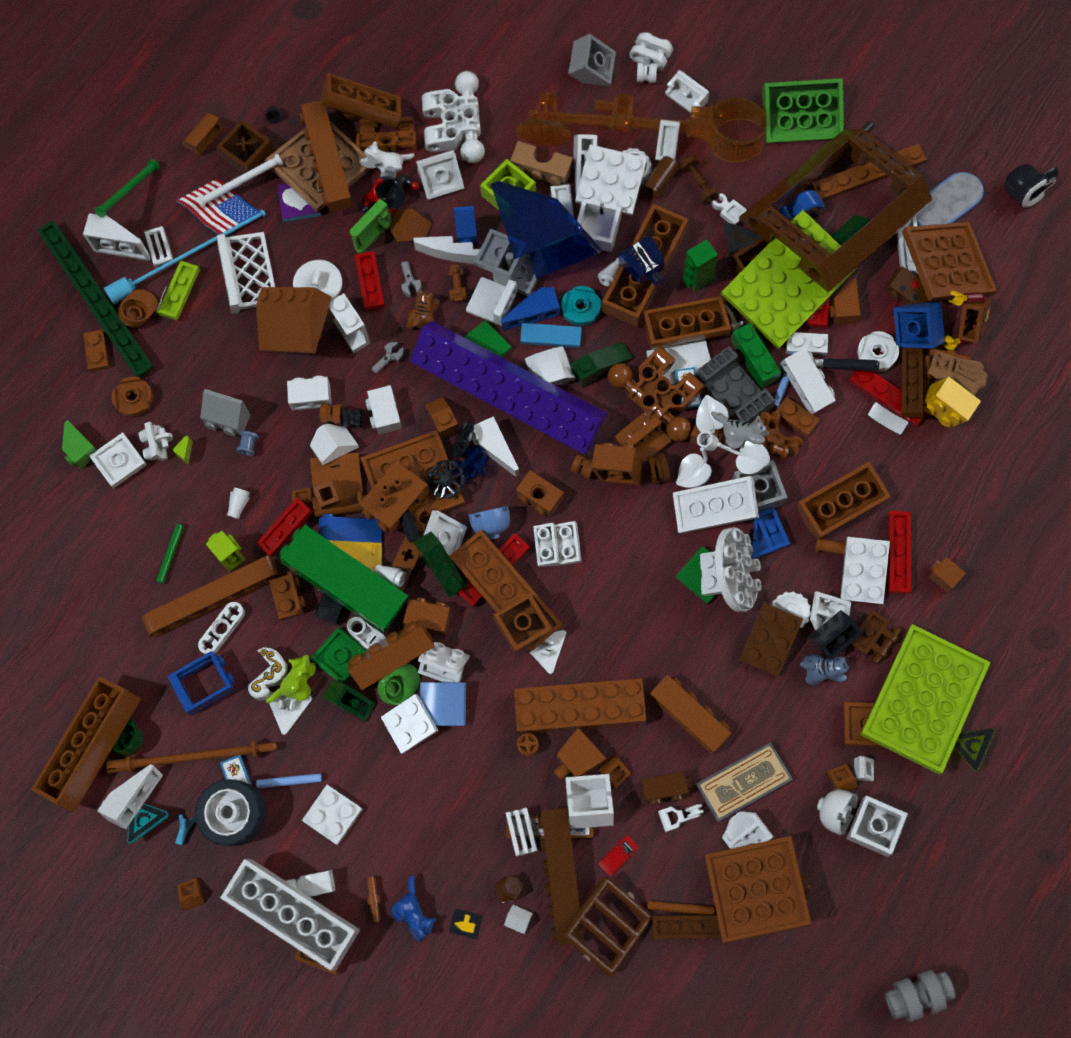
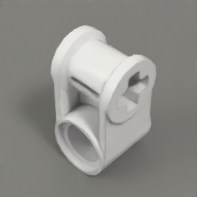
M360 617L351 618L347 623L350 635L366 650L372 644H379L386 640V637L381 632L370 626ZM355 624L363 625V629L358 633L352 631Z

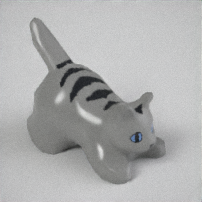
M711 412L712 417L724 425V444L731 449L739 448L744 441L753 444L765 442L764 436L769 435V431L760 420V416H757L756 420L752 423H745L740 420H729L716 412Z

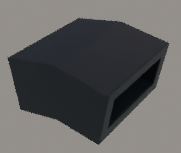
M323 593L314 617L338 625L345 607Z

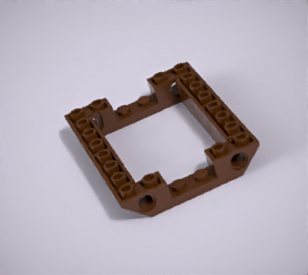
M845 129L739 216V219L766 242L769 243L774 238L782 242L801 258L798 268L829 292L928 206L933 199L923 176L864 129ZM846 152L859 166L866 160H869L893 179L889 189L898 197L833 254H830L778 212V210Z

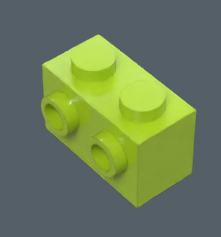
M221 531L213 534L208 539L206 545L229 573L245 561V558L239 552L242 548L231 534L226 536Z

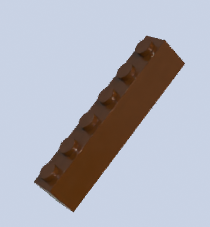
M567 808L541 811V816H537L538 828L543 829L544 838H540L541 851H546L547 860H543L544 874L549 873L550 882L546 883L547 896H552L553 905H548L550 919L554 918L555 927L551 928L552 939L557 941L558 946L570 944L563 938V932L580 910L568 812ZM580 924L574 935L584 943L582 924Z

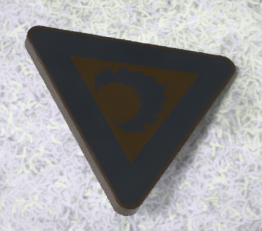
M726 222L724 228L730 263L732 255L761 237L754 231Z

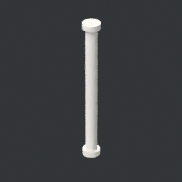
M277 153L271 160L202 197H196L199 205L203 208L206 203L278 164L282 165L283 161Z

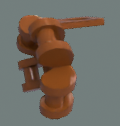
M762 412L760 420L769 431V435L764 436L765 442L761 444L767 449L769 455L772 456L776 453L780 459H784L786 456H796L803 444L802 439L798 436L784 437L779 431L780 414L778 412H771L770 414Z

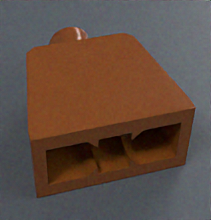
M578 728L558 752L557 759L562 764L553 773L560 781L570 773L573 777L585 776L604 764L606 758Z

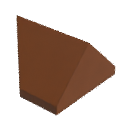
M410 208L395 211L389 230L397 242L413 241V238L427 237L432 223Z

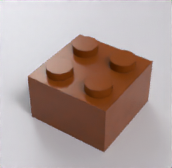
M610 443L595 445L591 468L600 482L640 485L644 461L634 446L622 445L620 447Z
M531 593L496 612L492 617L513 653L528 646L552 630Z

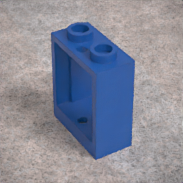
M213 651L167 676L183 708L190 716L236 691L233 686L236 683L230 672L226 673L223 668L226 665L220 654L216 655ZM214 663L226 686L194 704L182 680Z

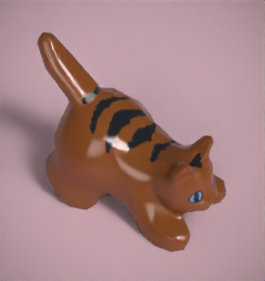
M419 291V295L415 299V307L408 314L406 326L409 329L414 327L422 328L424 325L434 321L433 313L439 307V299L434 298L432 293Z

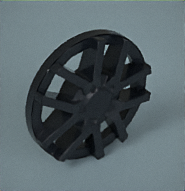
M464 422L463 427H460L458 436L454 438L456 442L451 447L453 448L451 456L459 459L465 453L474 432V425L472 423Z
M438 461L428 472L427 483L430 490L436 496L445 499L452 498L463 489L465 473L462 467L454 461ZM442 464H445V471L442 470ZM449 464H453L454 467L450 469ZM458 469L460 473L454 475L453 473ZM432 476H438V480H432ZM461 477V483L459 484L455 479ZM453 484L458 486L456 491L451 487ZM443 486L442 493L439 494L438 492L440 488ZM449 489L452 494L446 495L447 490Z

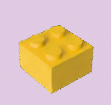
M948 376L930 385L923 396V410L938 418L943 426L952 428L968 421L981 401Z

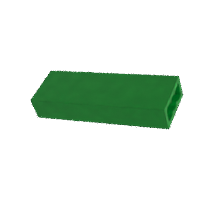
M304 525L302 529L298 528L292 536L294 540L289 546L286 544L279 554L281 555V564L384 634L408 601V595L308 526Z

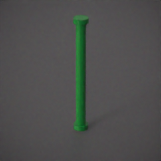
M151 159L148 165L103 205H98L95 208V213L101 218L105 217L109 209L150 173L157 171L160 167L159 163Z

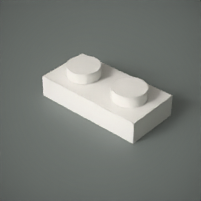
M794 333L786 342V354H792L806 348L812 355L827 356L828 334Z

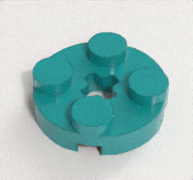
M577 286L564 294L561 309L565 320L578 326L591 325L595 322L601 311V300L593 289L586 286ZM580 302H584V306L587 307L583 308V310L578 309V307H576V305H579Z

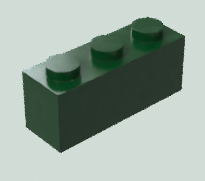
M431 531L414 542L437 583L449 598L466 587L441 542Z

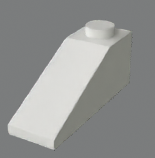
M578 134L574 136L573 156L576 194L589 146H597V135Z
M494 416L475 424L471 438L474 445L478 444L482 452L515 477L519 476V468Z
M150 764L110 792L102 802L98 812L106 820L126 830L163 775Z

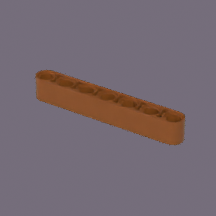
M266 556L144 614L141 619L149 637H156L270 583L269 580L279 578L281 574L273 557Z

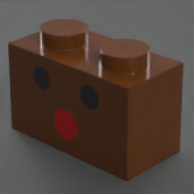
M903 266L894 271L883 288L888 292L887 295L890 298L899 300L903 303V306L928 301L920 278Z

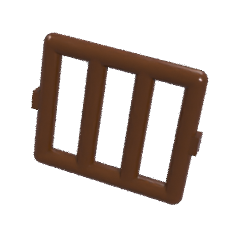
M605 876L563 932V938L582 953L581 957L587 962L591 961L607 976H613L651 923L652 915L634 900L635 896L631 892H625L614 881ZM606 888L642 918L635 929L600 899ZM593 906L597 907L630 936L623 947L587 917ZM580 924L584 925L617 954L610 965L574 935Z

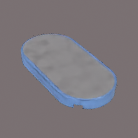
M959 172L947 178L930 191L933 200L916 215L917 225L948 224L959 220L980 203L984 192L981 181L973 174Z

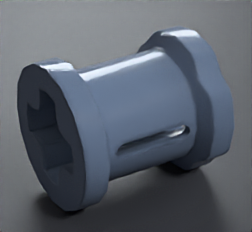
M242 431L240 433V445L236 448V452L245 456H253L255 440L259 436L250 431Z

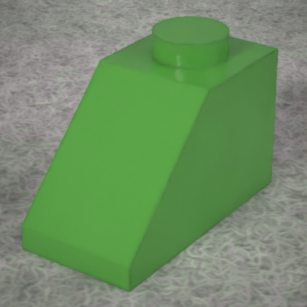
M68 420L64 423L62 450L67 454L65 459L72 466L76 464L82 469L92 460L90 455L97 450Z

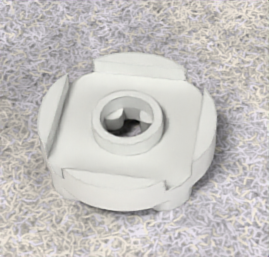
M875 331L861 339L857 355L859 359L878 360L880 363L878 372H886L895 364L899 355V347L893 341L894 338L891 335ZM881 348L880 352H882L883 355H875L873 350Z

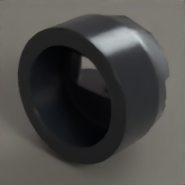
M276 106L267 108L265 113L266 119L271 123L278 122L281 119L280 109Z

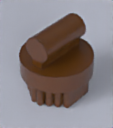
M511 875L498 880L496 885L493 886L500 904L514 901L520 896L523 889L519 879Z

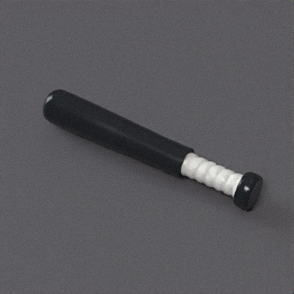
M814 359L815 366L825 369L878 372L880 366L878 360Z

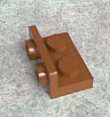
M292 571L287 572L288 575L269 580L280 621L303 615V607H306L304 597L299 595L298 588L301 587L298 575L294 576Z

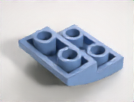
M420 683V699L435 726H466V683Z

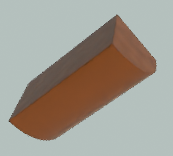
M205 113L182 141V145L201 156L222 131L223 126L220 119L210 113Z

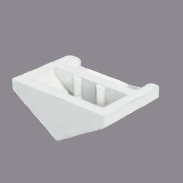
M332 424L320 426L316 430L310 444L311 449L322 465L359 448L346 427Z
M815 592L810 617L815 631L840 610L849 616L851 602Z
M740 811L729 820L722 838L729 848L733 849L769 841L773 838V835L755 812Z

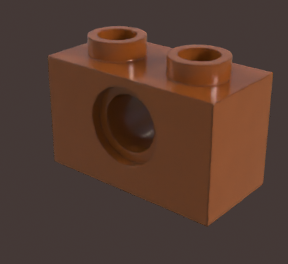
M532 471L527 473L516 488L517 499L525 505L530 504L535 507L534 510L541 516L547 515L551 517L564 499L563 491ZM537 492L544 494V497L541 499H536L533 496Z

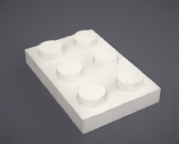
M855 537L846 538L840 599L883 604L890 541Z

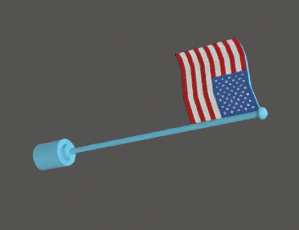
M218 179L176 200L177 203L188 208L204 225L219 235L225 234L226 236L257 218L265 217L266 215L264 210L258 211L246 203L233 189L206 203L205 207L202 208L196 197H202L225 184ZM217 236L134 281L130 278L126 280L123 277L104 287V290L113 305L123 301L136 289L135 284L217 241Z

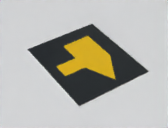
M455 909L449 933L477 939L482 915Z

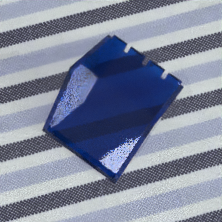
M501 181L491 184L513 256L517 259L529 254L536 279L595 257V253L599 254L601 252L600 246L558 199Z

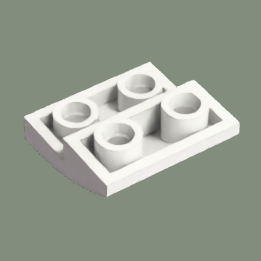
M576 521L556 525L548 523L533 526L539 567L582 562Z

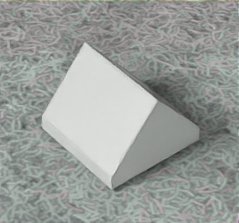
M863 756L854 758V776L856 780L874 781V759Z
M512 905L504 926L525 934L533 913Z

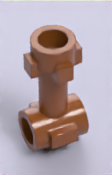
M461 265L450 266V271H448L449 277H453L454 289L449 290L451 301L462 302L463 299H467L466 288L461 286V276L464 275V270Z

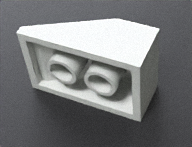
M89 213L83 235L94 252L151 260V256L138 237L107 215L101 218L97 214Z

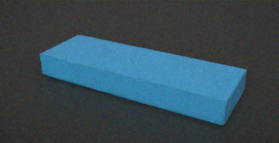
M522 323L520 344L580 348L582 329L581 327Z

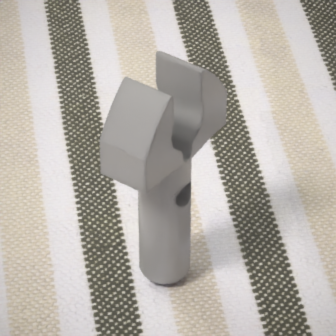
M408 262L401 263L406 280L405 284L401 285L403 294L411 298L409 289L410 285L416 288L417 295H419V291L422 290L420 280L413 279Z
M398 342L388 343L384 347L386 355L372 367L374 373L377 374L390 361L396 360L399 363L403 359V347L397 353H392L399 346Z

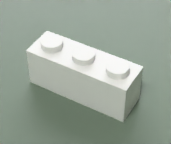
M806 348L780 362L808 412L814 414L836 401L833 389L825 383L823 372L817 369L814 364L813 355Z

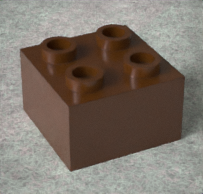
M242 119L216 146L220 157L242 174L265 163V159L275 152L271 140Z

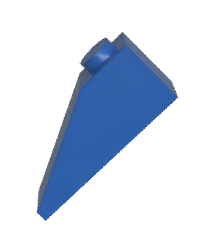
M542 287L528 296L501 319L502 330L520 327L522 323L532 324L560 316V307L554 287Z

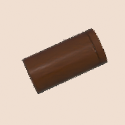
M663 156L643 185V191L651 198L658 199L678 170V163L671 157Z

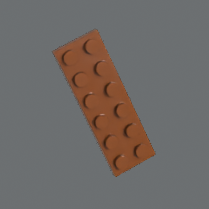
M482 530L478 531L449 556L451 561L495 612L531 593L552 630L526 646L530 653L563 625Z

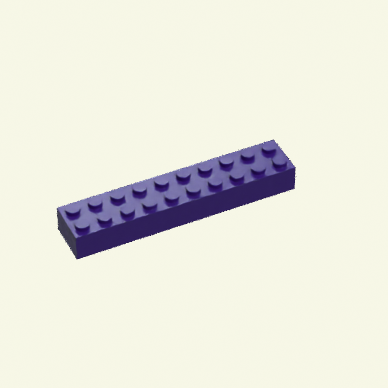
M434 321L422 327L410 362L584 455L592 449L608 414Z

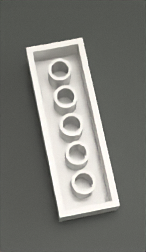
M252 859L243 860L220 897L331 971L338 968L360 929Z

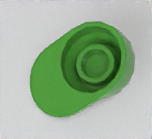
M405 664L381 678L377 686L380 699L389 705H399L416 692L420 683L417 669L411 664Z

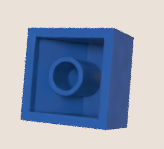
M923 302L893 308L898 347L935 348L945 342L942 303Z

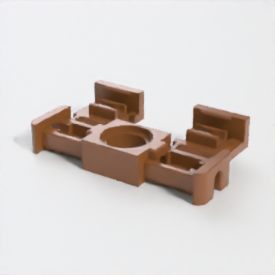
M413 117L400 118L396 128H399V131L378 133L375 132V129H378V123L367 119H360V133L356 137V146L363 150L376 141L379 150L384 152H395L397 148H413V151H415L417 139L416 132H414ZM384 140L391 141L389 144L382 143Z

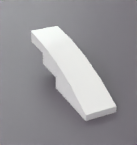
M453 236L413 238L415 250L453 262L474 264L480 249L473 248V242L454 243Z

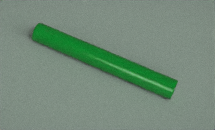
M176 524L156 579V582L160 584L165 582L184 528L183 525Z

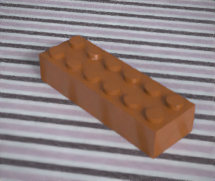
M652 205L602 300L603 313L638 327L643 318V311L647 310L688 230V218L658 205ZM638 242L643 246L653 262L658 264V266L646 272L644 263L633 247ZM659 272L662 279L655 282L651 276Z
M98 676L31 790L74 813L141 698Z
M642 678L514 689L518 735L525 733L541 734L576 731L578 728L580 730L646 725Z

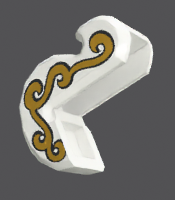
M266 647L257 651L271 666L253 680L248 687L250 695L259 701H264L271 696L272 692L268 688L279 686L288 675V665L284 658L276 650Z

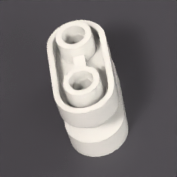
M640 33L635 41L636 45L632 47L629 56L637 63H644L645 65L654 63L657 64V70H663L667 63L666 58L670 57L673 47L668 40L659 39L650 33Z

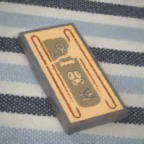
M770 742L698 782L696 786L718 823L786 785L793 779Z

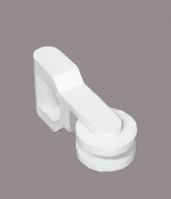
M699 804L685 809L686 812H690L687 815L688 818H684L682 810L677 811L673 807L658 811L664 831L668 832L677 829L681 823L700 817V814L704 813V810H699L702 805ZM668 813H677L678 821L676 824H671Z

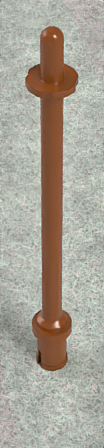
M253 739L251 745L143 759L126 756L125 759L107 760L106 766L107 769L110 768V770H107L108 774L125 771L133 773L136 768L147 767L150 764L156 766L252 754L254 759H257L258 753L275 751L277 745L276 743L257 744L256 739Z

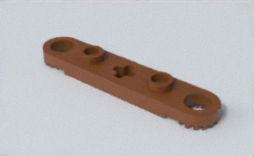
M430 508L419 509L413 519L420 538L424 536L427 523L423 524L420 522V516L423 513L431 515L433 510ZM406 536L391 566L402 568L406 572V580L401 588L397 587L402 592H404L421 555L414 543L408 542ZM411 550V554L414 556L413 559L405 561L403 553H408Z

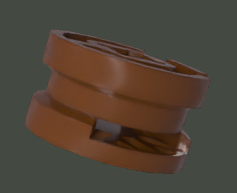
M658 454L657 457H653V455L648 456L647 462L652 483L659 484V481H670L665 454Z

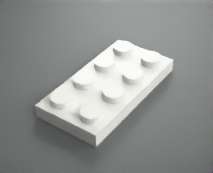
M751 476L673 492L677 527L680 534L759 518L754 481Z

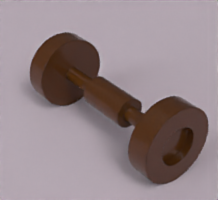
M695 155L689 156L680 163L679 167L683 173L692 171L694 180L704 190V193L700 196L701 202L704 205L716 200L720 193L715 187L707 189L703 177L694 169L699 164V160Z

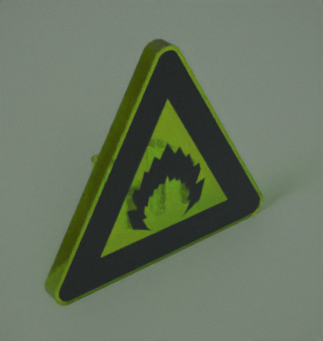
M994 728L962 732L957 738L954 748L974 772H979L995 734Z

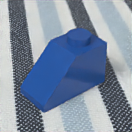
M474 206L454 207L458 243L473 242V245H478Z

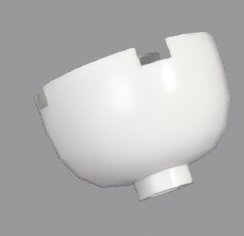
M833 790L825 798H821L817 810L820 811L819 817L823 826L836 834H844L853 820L854 816L851 815L852 808L856 809L857 795L844 790Z

